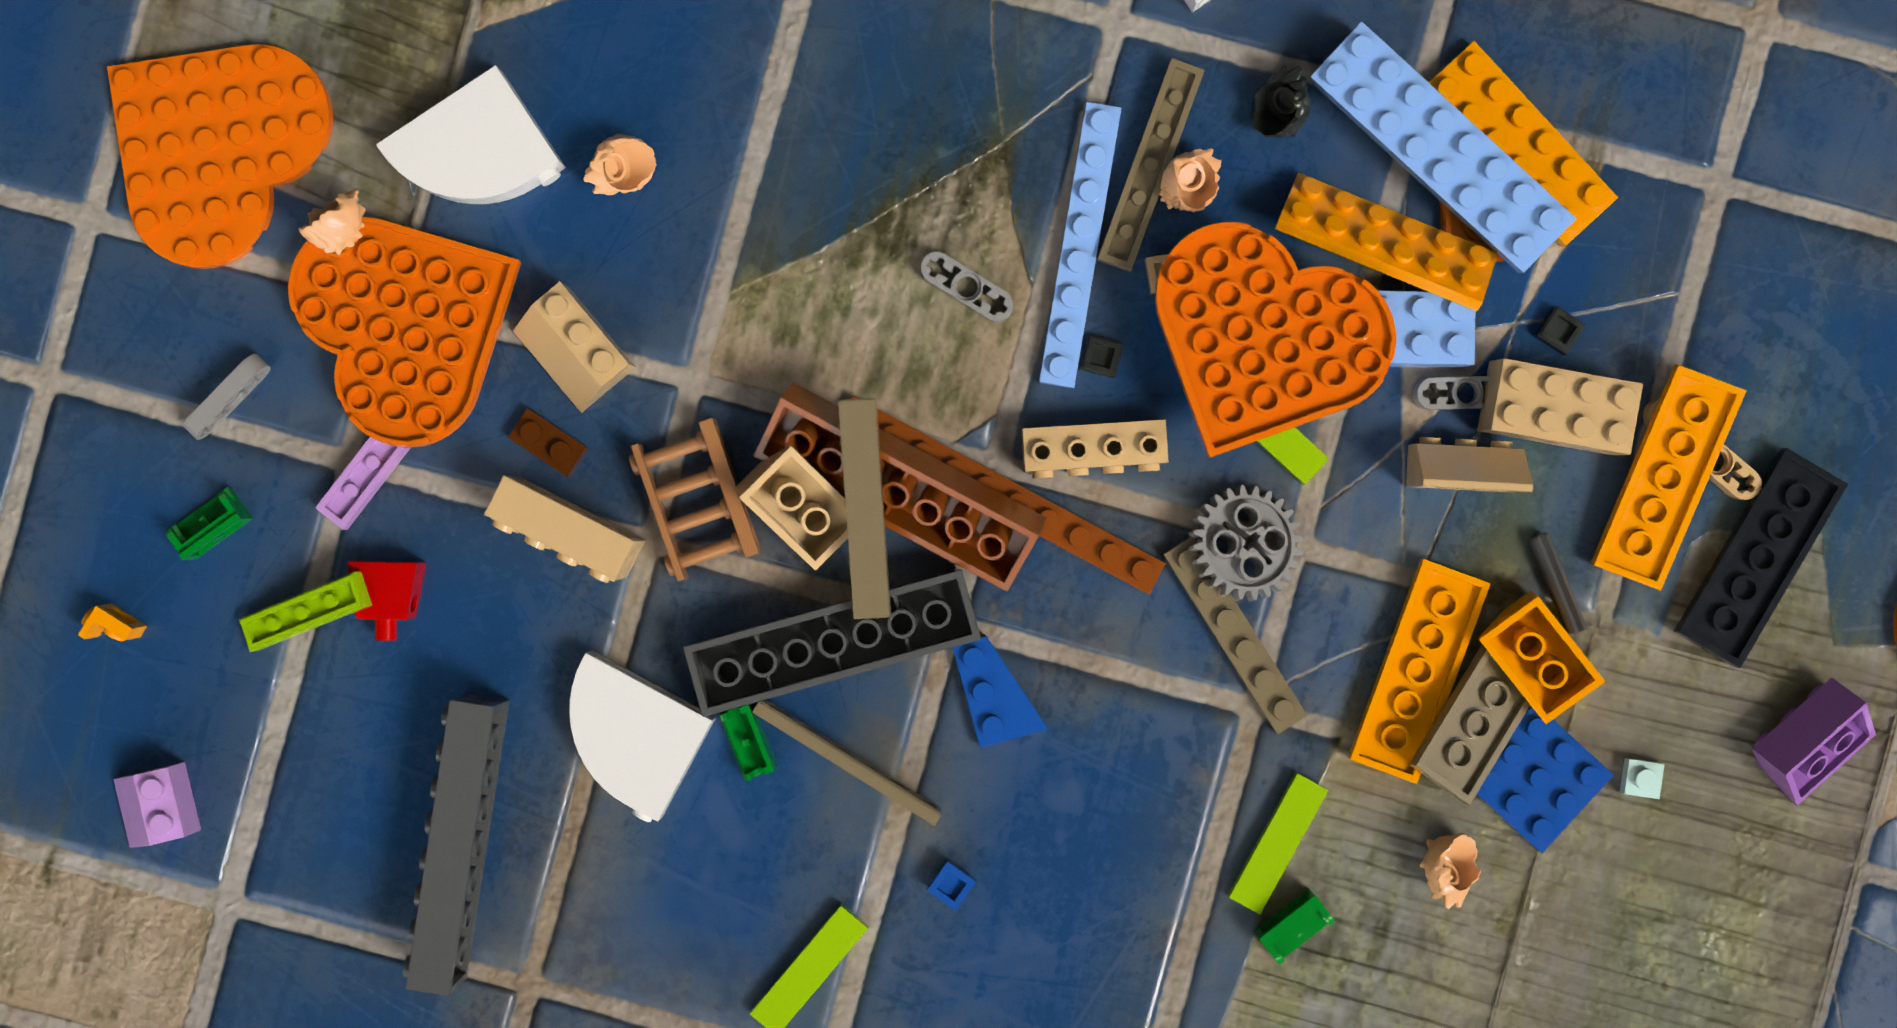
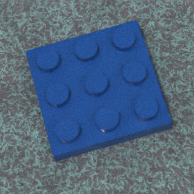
M1530 705L1478 791L1477 796L1537 851L1543 853L1614 774L1554 719L1545 724Z

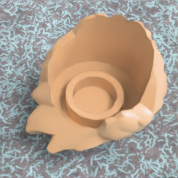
M617 133L612 137L606 138L597 146L594 158L590 161L589 167L585 169L586 174L583 179L584 182L595 185V188L592 190L594 194L615 195L618 192L625 194L641 190L655 172L657 164L654 150L640 138Z
M1212 148L1207 150L1196 149L1191 152L1182 153L1168 163L1167 168L1163 171L1160 185L1161 191L1159 192V195L1162 196L1160 201L1165 202L1168 209L1174 207L1175 209L1179 208L1181 211L1198 212L1204 210L1205 207L1212 203L1219 190L1217 182L1220 176L1217 172L1221 168L1222 161L1212 157Z
M355 189L343 194H337L338 197L323 209L313 208L308 213L309 225L299 228L302 236L317 248L324 250L325 253L336 252V255H340L345 247H353L355 245L354 242H357L358 238L363 236L359 229L365 225L362 223V216L366 209L358 203L357 194L359 191Z
M1463 833L1440 836L1435 840L1427 839L1428 850L1419 866L1425 869V876L1428 880L1426 884L1430 886L1432 898L1435 900L1442 898L1445 908L1449 909L1453 904L1457 908H1461L1471 884L1479 879V874L1481 873L1475 862L1478 852L1475 840Z

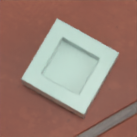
M1624 757L1619 792L1626 795L1660 799L1665 764Z

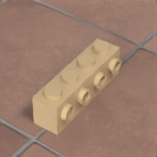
M1166 420L1024 428L1021 430L1024 472H1032V479L1053 477V470H1067L1068 476L1089 475V468L1103 467V474L1124 473V466L1138 465L1139 472L1160 471V464L1169 462Z

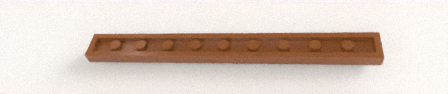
M877 409L878 428L1046 517L1039 535L1040 537L1150 595L1166 563Z

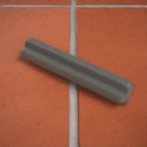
M1548 533L1538 534L1532 537L1529 543L1565 631L1568 634L1582 632L1586 629L1587 625L1551 537Z

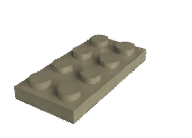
M1481 645L1409 763L1410 766L1466 805H1471L1530 706L1529 702L1484 645Z

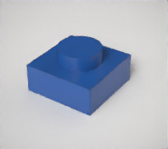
M947 859L927 887V891L956 911L977 881Z

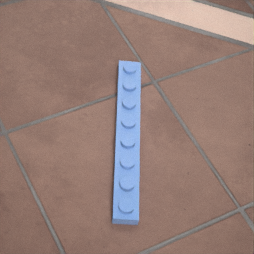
M1086 102L1039 378V383L1072 389L1075 387L1121 114L1120 107Z

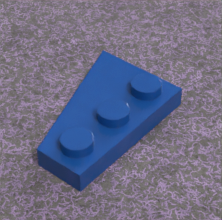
M986 635L981 636V640L953 647L980 748L1048 730V727Z

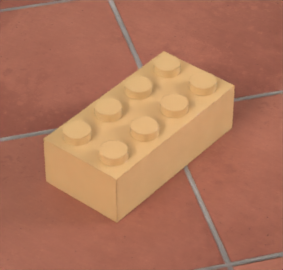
M1505 358L1489 361L1487 371L1489 381L1485 383L1482 403L1485 404L1484 408H1481L1477 431L1613 456L1631 455L1643 388L1642 383Z
M503 476L484 514L494 519L491 525L508 534L512 532L521 533L526 536L524 542L540 550H544V548L553 549L558 552L557 559L574 567L577 564L585 565L591 568L588 573L589 575L606 583L609 580L615 582V580L628 577L646 541L517 476Z

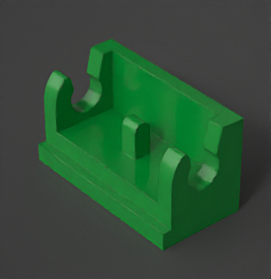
M226 487L205 505L166 530L165 534L182 560H196L251 521L253 517L233 489Z
M753 703L719 713L738 765L746 781H750L763 773L766 775L774 772L778 767L759 716L752 713L755 708Z
M1308 888L1253 932L1280 965L1285 961V957L1326 925H1332L1335 920L1317 896Z

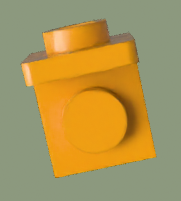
M112 603L97 605L89 609L81 621L83 627L78 636L83 639L96 638L104 630V633L112 639L126 641L140 638L147 625Z

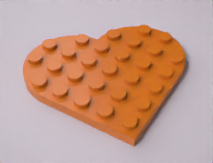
M253 44L107 66L130 216L142 240L154 252L171 262L191 268L210 269L231 264L244 257L253 249L252 246L259 239L264 230L267 231L274 209V188L292 183L308 173L322 150H326L333 128V107L328 90L312 67L285 49L270 45Z
M362 217V223L365 225L359 231L363 236L358 238L357 242H354L355 245L353 247H345L340 255H336V252L325 253L324 250L317 248L307 240L299 250L291 267L288 281L289 303L302 331L314 343L332 354L338 355L334 372L337 397L341 401L350 421L371 438L396 447L412 448L426 446L451 435L466 421L478 400L520 270V260L371 217Z
M1222 222L1195 230L1172 249L1158 274L1155 288L1157 316L1208 458L1360 403L1381 385L1391 361L1394 359L1396 329L1393 316L1386 301L1371 283L1337 267L1316 266L1298 270L1290 253L1276 238L1250 227L1248 224Z

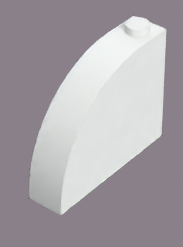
M496 65L376 144L388 162L408 180L436 196L458 203L491 204L510 200L531 191L540 184L547 186L561 176L559 172L566 168L505 74Z
M593 650L585 653L573 681L570 696V725L574 743L585 767L604 790L625 805L633 808V815L646 822H651L652 819L658 822L665 814L716 716L708 715L702 717L699 707Z

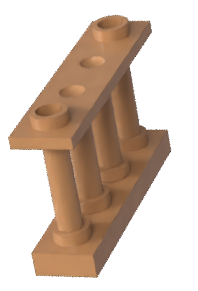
M714 418L699 422L701 431L696 432L697 436L646 453L642 444L631 446L633 454L629 455L631 467L636 476L641 474L668 555L664 556L666 568L670 576L676 575L677 581L689 578L686 567L735 550L738 553L744 552L745 558L763 553L747 506L738 497L734 489L739 483L719 425ZM701 449L703 452L709 451L713 464L708 466V470L659 487L657 486L651 469L652 466ZM711 483L715 486L720 484L725 498L720 499L719 504L669 521L663 500ZM722 517L726 519L732 518L736 532L731 533L732 537L681 554L674 534Z

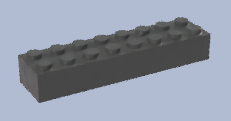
M962 569L890 588L891 616L888 618L854 619L851 599L683 647L702 717L981 640Z
M468 693L451 699L449 705L446 704L443 709L441 724L446 726L444 741L440 740L436 751V761L440 762L439 774L433 778L430 796L435 798L433 812L428 813L425 822V833L429 834L428 846L423 848L419 862V868L424 870L422 884L419 883L414 894V905L418 906L416 919H413L408 933V940L413 941L411 955H407L403 966V977H407V990L449 996L467 979L509 699Z

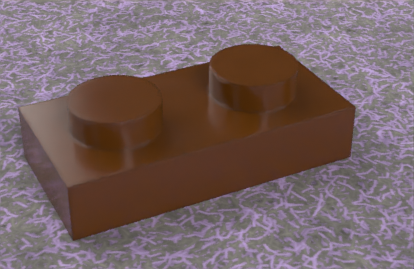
M529 408L526 409L508 437L566 477L571 476L589 447Z

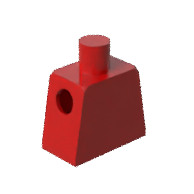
M348 562L349 574L361 571L372 602V606L355 612V616L357 619L375 620L374 640H397V620L415 619L426 562Z

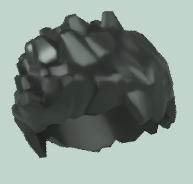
M1283 64L1276 73L1272 74L1267 84L1261 86L1253 96L1252 124L1255 130L1262 133L1265 137H1295L1297 131L1305 125L1311 111V101L1307 93L1306 78L1304 76L1301 77L1302 69L1299 65L1287 70V65Z

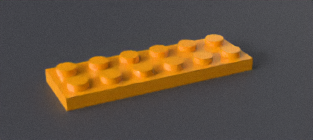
M1475 41L1429 82L1577 218L1555 240L1561 247L1571 242L1618 198Z
M1299 172L1275 227L1278 231L1475 311H1478L1483 303L1498 255L1497 252L1459 238Z
M1674 364L1590 564L1661 591L1747 390Z
M1420 559L1349 751L1348 759L1412 783H1418L1421 773L1410 766L1409 763L1449 699L1491 583L1426 559Z

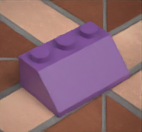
M1831 677L1824 685L1816 686L1808 695V699L1797 709L1789 710L1775 729L1762 734L1752 750L1759 766L1786 796L1798 806L1876 736L1867 703Z

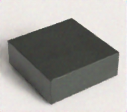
M1554 306L1534 337L1564 356L1568 354L1586 327V324L1560 307Z
M1089 335L1080 370L1114 379L1124 343Z

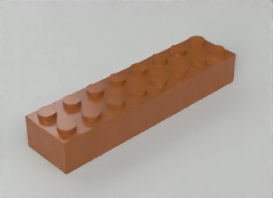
M793 382L780 398L754 456L764 461L791 445L845 498L839 406ZM878 428L885 527L1008 592L1038 539L1046 517Z

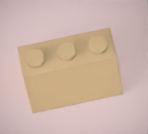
M560 281L531 305L513 330L580 412L585 411L636 368L574 292Z
M1419 437V444L1408 445L1406 487L1511 493L1533 492V482L1525 450L1512 449L1513 442L1490 441V447H1477V440L1455 439V445H1441V438Z
M791 445L759 463L734 488L738 497L815 571L848 539L845 498Z

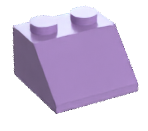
M185 762L113 779L130 848L150 846L183 838L201 830Z

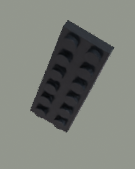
M1781 448L1762 480L1759 494L1750 500L1673 632L1731 666L1741 668L1843 495L1848 483L1790 449Z

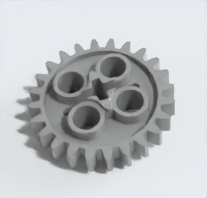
M1244 485L1236 487L1235 494L1230 488L1222 491V498L1218 494L1210 497L1212 506L1204 504L1200 507L1205 517L1197 516L1192 520L1200 527L1189 532V536L1197 539V543L1188 547V550L1198 552L1199 557L1192 561V565H1203L1204 569L1198 576L1199 578L1208 575L1212 577L1208 585L1210 589L1222 585L1220 590V596L1222 597L1229 595L1232 590L1234 601L1242 600L1245 594L1248 602L1257 600L1258 593L1262 599L1270 597V589L1274 592L1283 590L1280 580L1285 583L1293 580V577L1287 570L1300 568V565L1293 560V557L1304 555V551L1295 548V543L1304 540V537L1294 535L1293 530L1301 524L1300 522L1290 523L1288 518L1293 514V509L1283 512L1281 507L1284 499L1281 498L1271 502L1272 491L1270 490L1259 496L1258 486L1250 488L1248 494ZM1239 510L1244 511L1248 515L1249 524L1247 527L1241 525L1238 520ZM1223 522H1226V525L1229 528V530H1226L1222 526ZM1266 533L1271 534L1275 539L1274 550L1269 549L1265 544ZM1218 537L1224 538L1228 544L1226 554L1221 553L1217 549L1216 540ZM1245 537L1249 539L1247 546L1250 549L1245 550V548L1243 547L1245 545V540L1243 538ZM1263 557H1266V558L1269 559V561H1270V564H1269V565L1266 564V560H1265ZM1245 560H1249L1254 565L1253 577L1248 576L1244 572L1243 564Z

